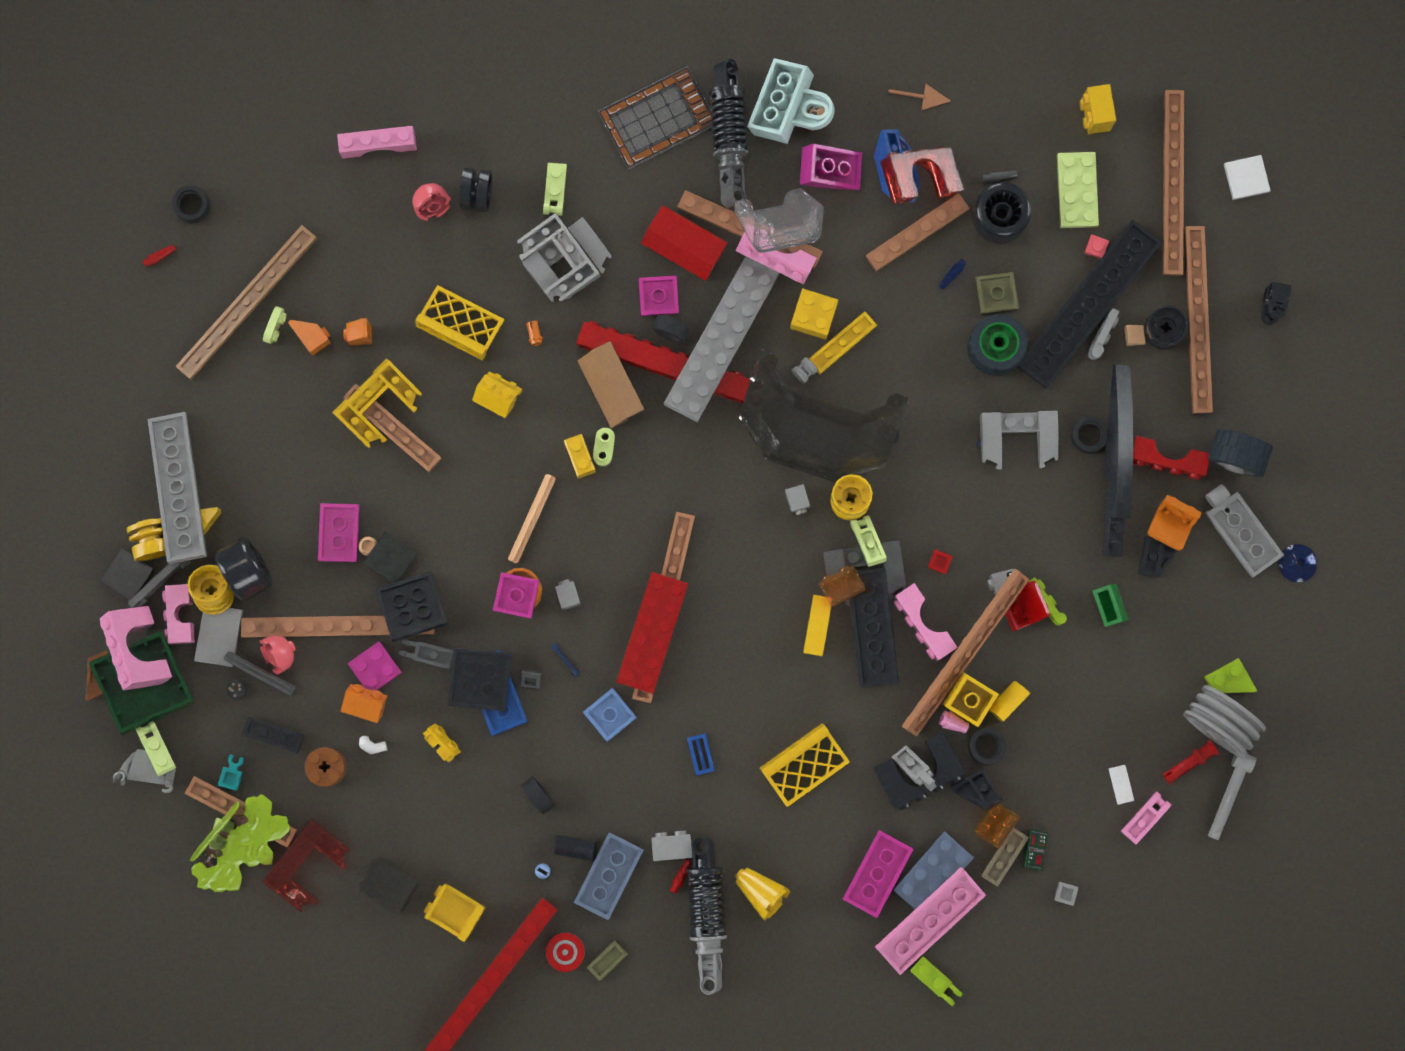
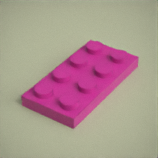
M878 830L842 899L877 918L913 848Z

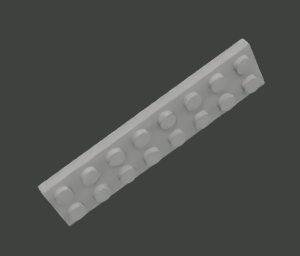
M186 412L148 419L167 563L173 564L207 557Z

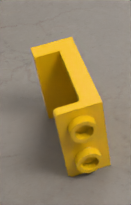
M447 883L443 886L439 885L434 893L436 896L434 902H429L424 910V913H426L424 918L434 922L465 942L486 907Z

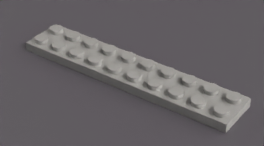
M745 256L664 402L665 406L698 423L777 280L779 272Z

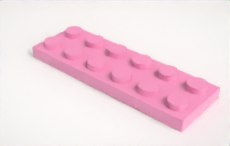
M961 867L878 943L875 948L901 975L986 895Z

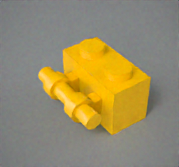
M489 371L476 386L472 401L506 418L513 409L517 396L521 394L523 389L518 387L513 381L509 382L503 379L500 374H494Z

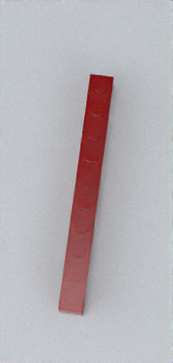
M594 321L583 323L576 342L578 347L592 351L610 341L621 362L675 381L689 359V355L686 353L671 352L672 349L666 346L659 348L653 346L654 343L645 339L643 341L636 340L635 336L625 333V335L619 334L614 328L607 327V329L599 327L600 324ZM726 371L714 394L756 408L764 384L755 377L745 378L738 371H732V373Z
M545 898L538 902L424 1051L451 1050L559 909Z

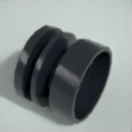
M1162 306L1156 309L1147 319L1144 326L1145 337L1153 347L1158 349L1173 348L1186 336L1188 320L1179 308ZM1164 325H1166V329H1169L1166 333H1163V329H1160Z

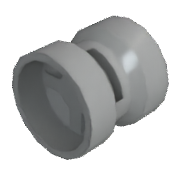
M805 357L801 360V364L795 366L791 371L804 384L808 381V377L814 375L818 369Z

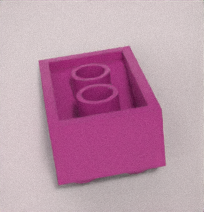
M818 144L802 147L800 185L817 188L860 190L862 153Z

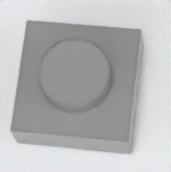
M1058 882L1054 901L1074 906L1079 887Z

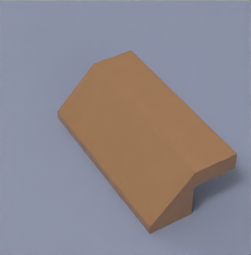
M610 341L593 349L577 360L611 429L628 421V418L644 411Z

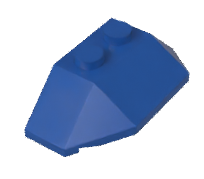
M898 129L882 130L874 153L882 192L897 203H913L919 191L920 182L912 149L905 139L900 136Z

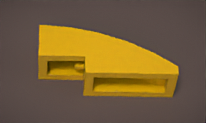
M813 594L803 653L823 656L832 598Z

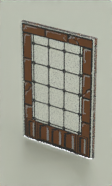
M688 66L598 110L603 124L608 130L628 170L713 128L711 116L713 113Z

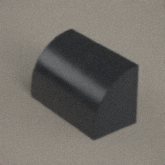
M556 835L554 854L593 861L596 842Z

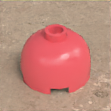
M429 183L420 186L416 190L412 198V204L417 216L421 220L427 221L428 217L436 215V218L446 213L450 208L449 201L451 198L442 186Z
M272 635L259 641L263 644L260 649L266 663H271L275 668L272 670L273 673L278 675L291 667L294 661L293 652L296 651L291 640L287 641L286 638L280 635Z

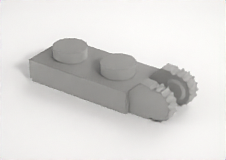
M1113 308L1106 313L1089 348L1087 357L1090 360H1096L1102 356L1101 354L1104 352L1103 344L1106 345L1111 336L1109 331L1111 327L1114 328L1119 320L1117 317L1118 310Z

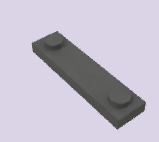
M191 561L168 564L131 598L128 604L132 608L145 606L148 603L147 599L179 569L186 568Z

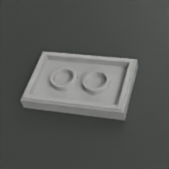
M229 608L223 613L216 615L202 614L194 661L228 667L234 666L225 661L224 657L228 651L236 654L243 610Z

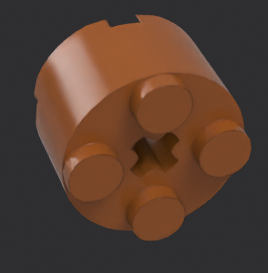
M322 747L314 750L308 755L305 762V773L308 779L318 786H335L344 778L347 772L346 759L339 751L332 748ZM325 762L327 765H330V769H327L326 773L325 770L322 769V766L325 765Z

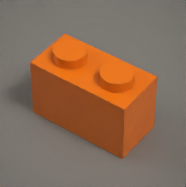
M350 684L345 692L340 712L378 723L383 715L388 695H384L378 690L365 689L359 684Z

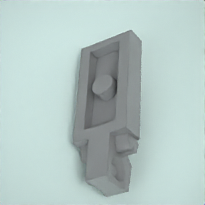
M907 745L891 757L893 762L919 786L924 784L930 791L937 787L934 783L935 781L931 778L934 775L930 768Z

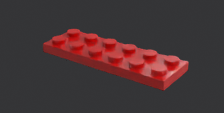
M651 572L616 683L654 694L688 583Z

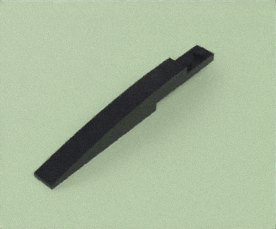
M1113 364L1103 477V479H1108L1103 556L1122 557L1125 519H1130L1133 479L1130 366Z

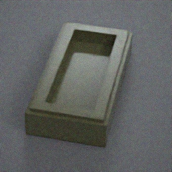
M614 940L586 968L600 982L628 953Z

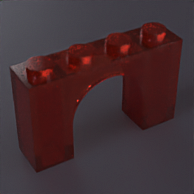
M939 146L932 150L923 148L917 152L912 150L904 151L901 154L891 152L886 155L885 159L880 161L893 205L908 203L918 197L912 176L913 165L924 168L930 174L938 199L953 197L963 191L951 148Z

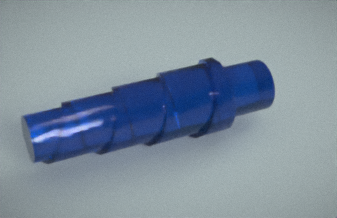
M960 259L957 264L955 263L941 281L939 287L944 289L963 271V267L967 263L963 259Z

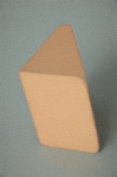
M1126 325L1124 327L1126 346L1146 344L1143 325Z

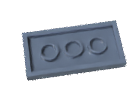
M944 831L893 891L912 908L916 909L959 868L965 869L974 857Z
M609 832L574 903L609 920L644 849Z

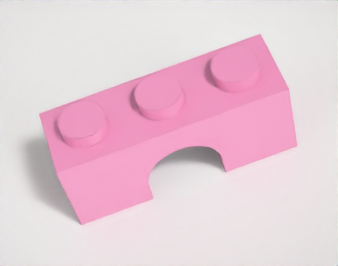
M187 584L165 586V591L162 593L163 602H166V610L163 612L164 621H167V629L164 631L165 640L171 645L195 643L194 624L190 622L182 623L178 617L179 610L182 607L193 605V598L189 593Z

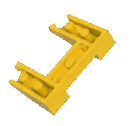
M385 359L373 371V374L332 412L368 448L371 441L380 439L381 443H383L387 439L362 413L387 388L412 412L417 410V407L413 406L416 394L422 395L388 359Z

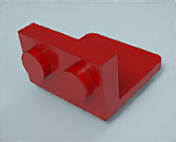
M1035 580L1025 585L1005 613L1013 632L1050 616L1049 607Z

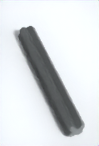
M230 651L226 653L224 660L288 695H292L294 692V685Z

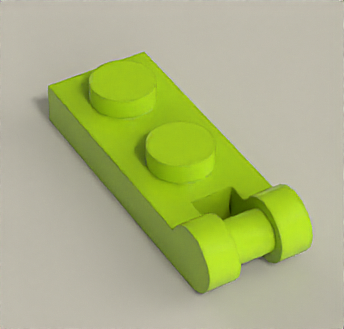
M1035 577L1027 583L1035 580L1040 587L1042 596L1049 607V618L1055 625L1065 623L1067 620L1066 615L1059 613L1055 607L1057 604L1051 595L1048 596L1044 591L1046 588L1043 582Z

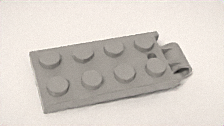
M1221 484L1205 495L1213 508L1204 514L1251 578L1284 556L1237 491H1234L1230 496L1229 491Z

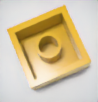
M1110 84L1087 87L1080 100V109L1084 111L1085 115L1083 126L1084 129H1087L1088 134L1108 132L1116 122Z
M802 288L790 329L826 340L838 299Z
M963 672L946 697L943 705L979 727L999 694Z

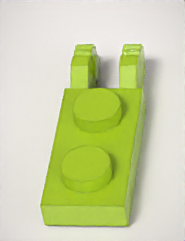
M923 956L909 970L937 996H941L951 1006L955 1004L954 1000L944 994L948 987L957 996L961 997L963 995L944 974Z

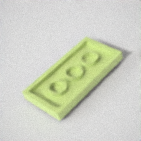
M1095 152L1057 153L1060 228L1098 227Z

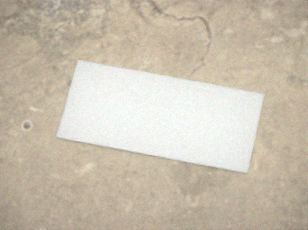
M1121 765L1109 768L1117 805L1134 801L1126 766Z

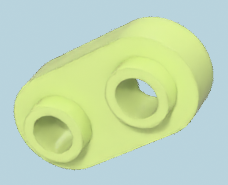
M278 306L274 308L264 332L263 342L272 344L273 341H277L280 334L278 329L280 324H284L287 315L284 313L285 310Z
M601 428L596 433L593 459L599 466H607L612 461L615 435L609 428ZM607 434L609 438L607 440H603L602 435ZM605 453L606 457L604 459H600L599 454Z

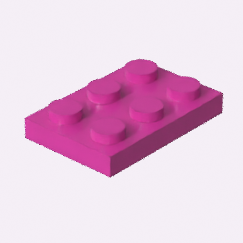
M320 503L318 561L357 562L359 504Z

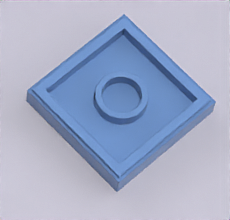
M613 687L583 711L607 742L637 718Z

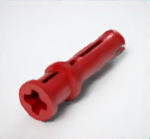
M1208 740L1206 745L1198 750H1193L1191 756L1162 775L1168 784H1171L1197 765L1206 764V760L1214 755L1218 756L1219 752L1215 745Z

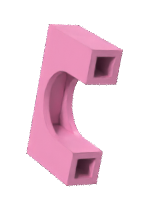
M149 606L108 611L100 618V625L104 631L106 644L109 647L112 663L116 668L122 690L164 684L172 677L166 659L150 662L141 661L130 653L126 644L128 633L146 631L155 624Z

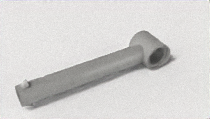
M1249 754L1246 758L1234 755L1231 766L1235 767L1208 833L1209 837L1219 840L1246 772L1249 774L1252 772L1256 764V757Z

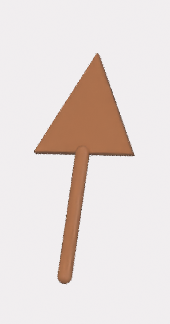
M925 84L924 95L891 89L888 91L892 94L923 98L921 111L951 102L927 84Z

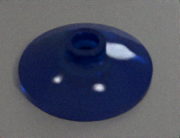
M1294 544L1282 551L1284 556L1279 559V569L1286 579L1292 582H1304L1315 574L1317 558L1310 548L1305 545ZM1298 559L1302 560V566L1297 565Z

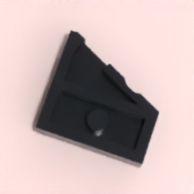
M1145 536L1138 574L1158 578L1166 565L1171 562L1177 550L1153 537Z

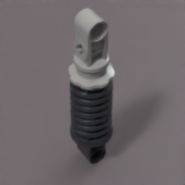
M709 837L696 838L692 843L693 868L686 870L687 877L689 878L688 886L694 888L688 891L689 895H694L689 897V902L695 903L689 905L690 910H695L690 912L689 915L691 918H696L690 920L691 925H696L690 929V940L697 942L695 952L699 957L700 989L704 994L710 995L719 992L722 988V960L720 953L723 952V948H721V940L727 938L724 931L725 923L722 922L725 919V915L722 914L725 909L721 906L724 904V900L721 898L724 893L720 891L723 889V884H721L723 881V868L715 866L713 840ZM702 841H704L707 845L705 851H702L700 849V843ZM709 980L714 982L715 987L713 990L708 987Z

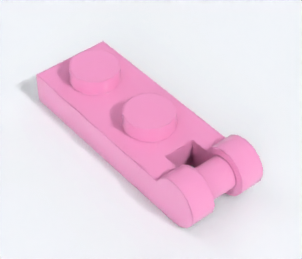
M1156 791L1121 832L1136 845L1170 808L1171 804L1168 801H1164ZM1155 803L1160 807L1158 811L1152 807Z

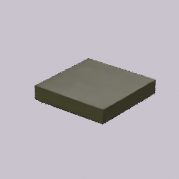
M1013 272L975 278L981 315L1019 310Z

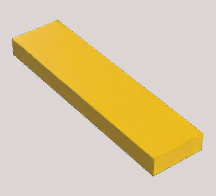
M864 311L811 356L809 360L816 366L819 375L875 329L877 324Z

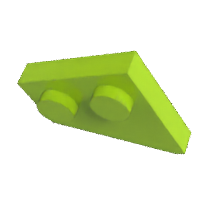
M1239 658L1204 676L1210 687L1222 693H1253L1257 691Z

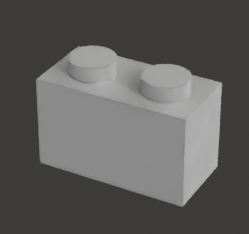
M675 831L674 836H667V832L655 833V837L651 838L653 861L692 858L691 835L686 834V831Z

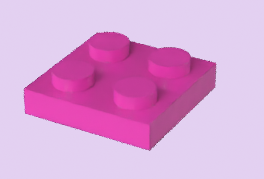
M677 276L639 278L641 317L657 316L658 314H679Z
M501 572L493 611L532 618L540 580Z
M380 641L348 663L364 688L369 690H379L402 673Z

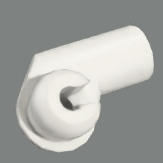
M362 736L359 739L360 748L369 754L388 750L385 741L374 744L368 736Z

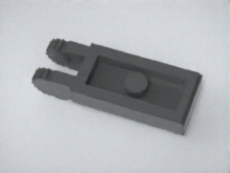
M403 639L402 643L404 645L413 646L416 649L414 654L400 651V656L451 670L453 650Z

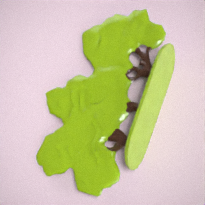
M261 794L258 797L247 798L245 801V812L242 815L235 814L240 806V801H237L193 853L190 859L191 862L195 861L203 851L206 852L205 862L194 864L191 868L192 875L198 879V888L203 890L210 888L214 892L239 890L242 881L239 865L245 863L252 867L257 866L259 863L263 865L272 864L273 851L268 846V841L280 840L289 832L290 825L286 816H271L272 802ZM233 818L237 825L236 829L225 833L222 830L223 827ZM247 818L248 822H244L241 819ZM219 834L225 838L226 843L223 848L213 850L209 844ZM211 854L217 858L216 866H213L210 859L213 858Z

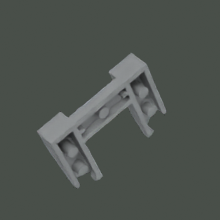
M554 213L517 240V243L523 246L524 254L519 256L524 261L536 251H540L554 242L573 270L546 288L544 292L547 295L552 292L559 296V301L562 302L598 279L601 275L558 215Z
M582 217L568 227V231L599 272L603 274L605 268L602 265L606 257L611 259L612 256ZM552 242L539 252L536 251L522 263L544 292L546 288L559 280L551 267L561 261L564 256L554 242ZM552 292L547 295L551 302H554L553 297L557 296Z
M1038 411L1036 413L992 412L979 415L982 463H985L986 459L997 464L995 469L1002 470V433H1037L1039 469L1044 468V462L1053 457L1055 461L1058 460V411Z

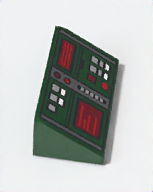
M1029 829L1023 868L1042 871L1048 832Z

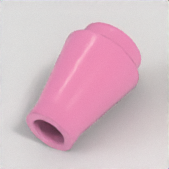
M945 710L939 720V725H942V728L964 734L969 727L968 722L951 710L949 712Z

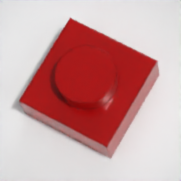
M935 549L927 568L945 575L953 556Z

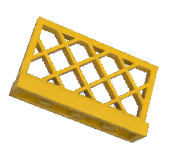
M439 285L436 286L421 314H418L415 319L417 328L482 361L504 323L503 318ZM440 292L446 295L448 301L437 303V294ZM452 303H462L464 310L454 312ZM449 305L452 313L441 316L439 307ZM437 309L438 317L430 318L426 316L428 310ZM475 310L480 312L481 318L470 320L468 312ZM466 313L468 322L458 324L455 316ZM453 317L455 325L445 326L442 319ZM493 319L498 322L496 327L487 329L486 320ZM483 322L485 330L475 333L472 324ZM470 325L472 334H461L459 328ZM487 334L488 341L483 345L477 342L476 336Z
M821 723L759 769L786 807H788L850 763V761L831 736L826 726ZM825 737H828L831 742L830 750L819 749L820 741ZM808 749L816 750L814 761L803 760L804 753ZM819 751L829 753L827 764L817 762ZM832 753L840 754L844 761L838 765L830 764ZM790 762H800L798 773L788 771ZM803 762L813 764L811 775L801 773ZM816 765L827 766L826 773L822 777L815 776ZM776 772L784 773L783 783H774L771 776ZM787 774L798 775L796 786L785 785ZM800 776L811 777L808 787H799ZM785 787L795 789L794 797L788 801L783 795Z

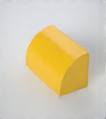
M1013 681L994 701L989 711L1000 722H1003L1026 699L1030 692L1018 682Z

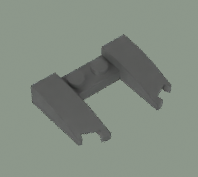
M899 540L881 543L887 561L879 564H883V568H886L889 600L894 598L892 593L899 588L906 589ZM861 548L823 552L830 598H832V601L834 597L845 600V605L851 606L846 569L868 566Z

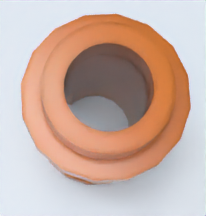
M531 321L532 324L530 322L526 323L530 337L528 342L531 343V346L541 345L543 337L540 335L538 321Z

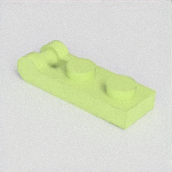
M548 163L543 215H549V213H556L558 216L563 215L567 164ZM557 202V206H550V203Z
M869 515L864 516L863 519L858 521L856 519L851 520V528L855 533L868 567L887 561Z
M154 721L148 722V725L142 728L141 726L135 728L157 776L175 769L176 766ZM153 733V736L146 738L145 734Z

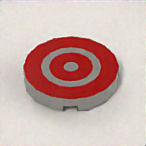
M572 933L555 935L548 942L546 948V958L549 964L561 972H570L576 969L582 963L585 956V947L582 940Z

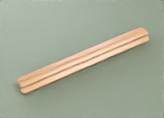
M549 474L545 475L510 552L509 561L513 563L519 562L555 483V477Z

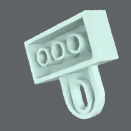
M773 59L747 126L753 135L788 144L794 126L818 130L831 122L835 113L834 104L825 93L809 89L814 75L808 66ZM816 106L824 108L825 112L823 115L817 116L809 114L808 109Z

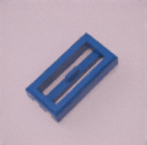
M706 733L688 737L687 741L696 776L715 771ZM703 738L707 758L710 766L709 769H706L699 739ZM693 740L696 741L702 770L700 771L692 745Z

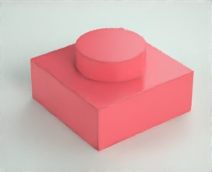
M1091 234L1084 253L1101 259L1105 254L1109 240Z

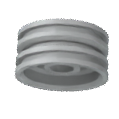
M1204 685L1201 689L1203 694L1198 693L1196 696L1198 703L1192 702L1189 705L1191 711L1186 710L1183 713L1184 717L1200 732L1227 751L1241 758H1246L1248 755L1246 750L1253 748L1251 740L1258 741L1260 738L1259 733H1264L1266 727L1256 716L1238 702L1219 690Z

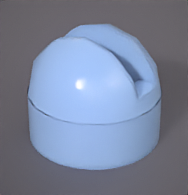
M545 863L539 864L535 868V874L539 879H546L551 873L550 867ZM539 867L548 873L544 875L543 873L539 872Z

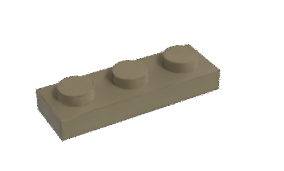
M1011 827L984 869L981 877L998 887L1029 837Z

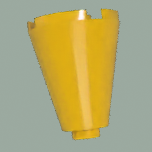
M742 868L735 876L737 879L735 883L764 920L769 919L782 905V898H787L790 893L787 887L749 868L745 870Z

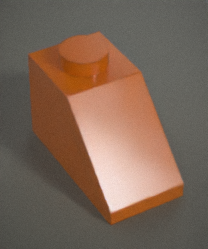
M367 318L346 323L347 329L343 330V336L350 346L372 345V326Z
M295 320L288 322L312 356L331 343L328 339L331 335L325 327L320 328L318 324Z

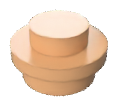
M372 537L362 538L358 545L359 551L363 555L368 556L377 541Z

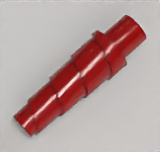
M170 245L150 254L142 262L145 267L154 265L175 251L176 248L174 245Z
M685 860L671 882L670 892L677 894L679 888L682 887L687 875L686 870L690 868L692 861Z

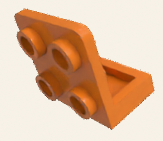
M1167 495L1158 506L1147 533L1154 539L1177 551H1181L1191 528L1200 518L1202 512L1184 504L1175 497Z

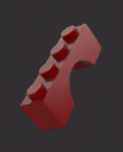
M1139 436L1133 438V465L1139 467L1148 465L1151 466L1152 470L1156 471L1165 469L1169 470L1172 475H1189L1188 478L1193 480H1200V478L1206 476L1209 465V453L1192 449L1184 458L1171 460L1159 453L1155 440Z

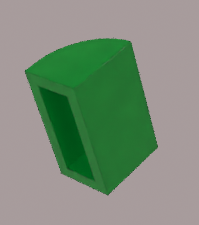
M1110 584L1093 590L1105 627L1129 620L1117 584Z

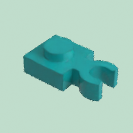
M230 754L228 757L229 768L223 767L218 786L238 791L243 772L238 771V769L243 765L244 758L240 757L239 762L235 764L233 762L234 755Z

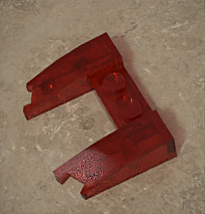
M313 819L310 820L296 840L262 880V883L300 912L303 911L301 907L310 902H313L314 905L319 903L317 898L291 878L311 851L316 848L343 870L347 866V864L343 863L345 852H350L348 847Z

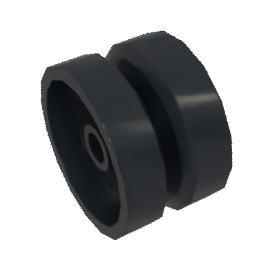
M464 168L460 185V209L471 210L475 201L477 211L487 212L492 195V171L481 170L477 178L474 168Z

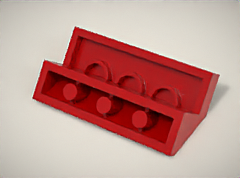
M663 205L648 227L641 244L706 281L716 262L721 258L728 242Z

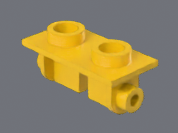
M436 723L428 727L423 733L424 739L432 748L439 744L440 747L436 752L444 761L449 763L456 755L461 753L458 745L453 740H450L445 734V730Z

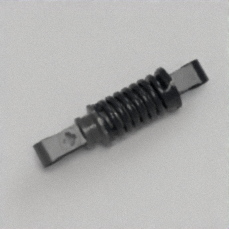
M727 59L714 66L715 87L709 90L712 105L711 112L713 113L711 115L713 120L712 132L714 134L713 158L720 160L718 170H720L721 202L724 207L732 208L743 204L746 200L744 184L745 164L743 163V158L749 155L745 136L746 130L744 129L746 127L744 122L746 120L744 116L745 109L743 108L745 106V88L738 84V65L736 61Z

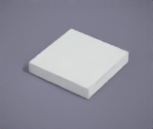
M1261 155L1224 163L1232 200L1271 191Z

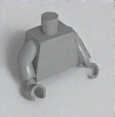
M137 749L136 752H133L126 759L119 772L113 775V783L117 779H121L120 783L123 786L125 784V777H127L128 780L163 784L169 787V789H162V792L169 793L173 790L172 784L176 769L157 776L146 750Z

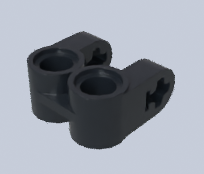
M1271 282L1270 286L1266 287L1261 319L1265 324L1273 325L1286 314L1291 295V285ZM1266 314H1269V316L1273 319L1269 320V317L1266 316Z

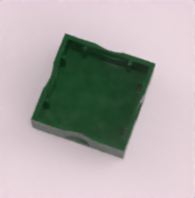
M162 631L136 641L128 649L135 658L141 661L150 662L166 659L172 677L164 684L122 690L116 668L112 663L111 653L89 662L97 684L104 695L111 715L122 736L136 730L135 728L147 725L152 720L156 721L194 704Z

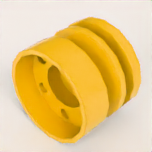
M850 474L840 478L835 483L831 493L830 504L833 512L843 520L850 521L865 515L872 501L873 492L870 484L859 475ZM848 496L854 498L853 503L851 501L847 502Z
M161 518L143 520L127 527V533L132 535L129 537V541L139 542V544L131 548L134 561H146L166 556L164 538H162Z
M201 566L190 575L187 584L188 590L195 605L201 612L216 615L229 609L235 594L228 586L218 566Z

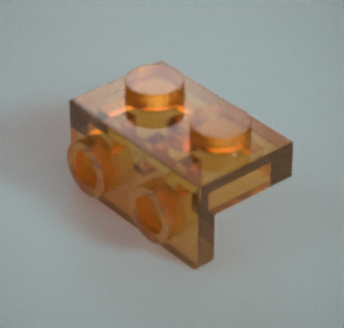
M845 566L839 570V573L828 575L819 582L831 607L866 590L854 566Z
M999 803L987 811L974 830V833L999 849L1021 817Z

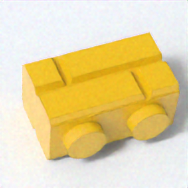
M582 434L564 440L578 479L596 473Z

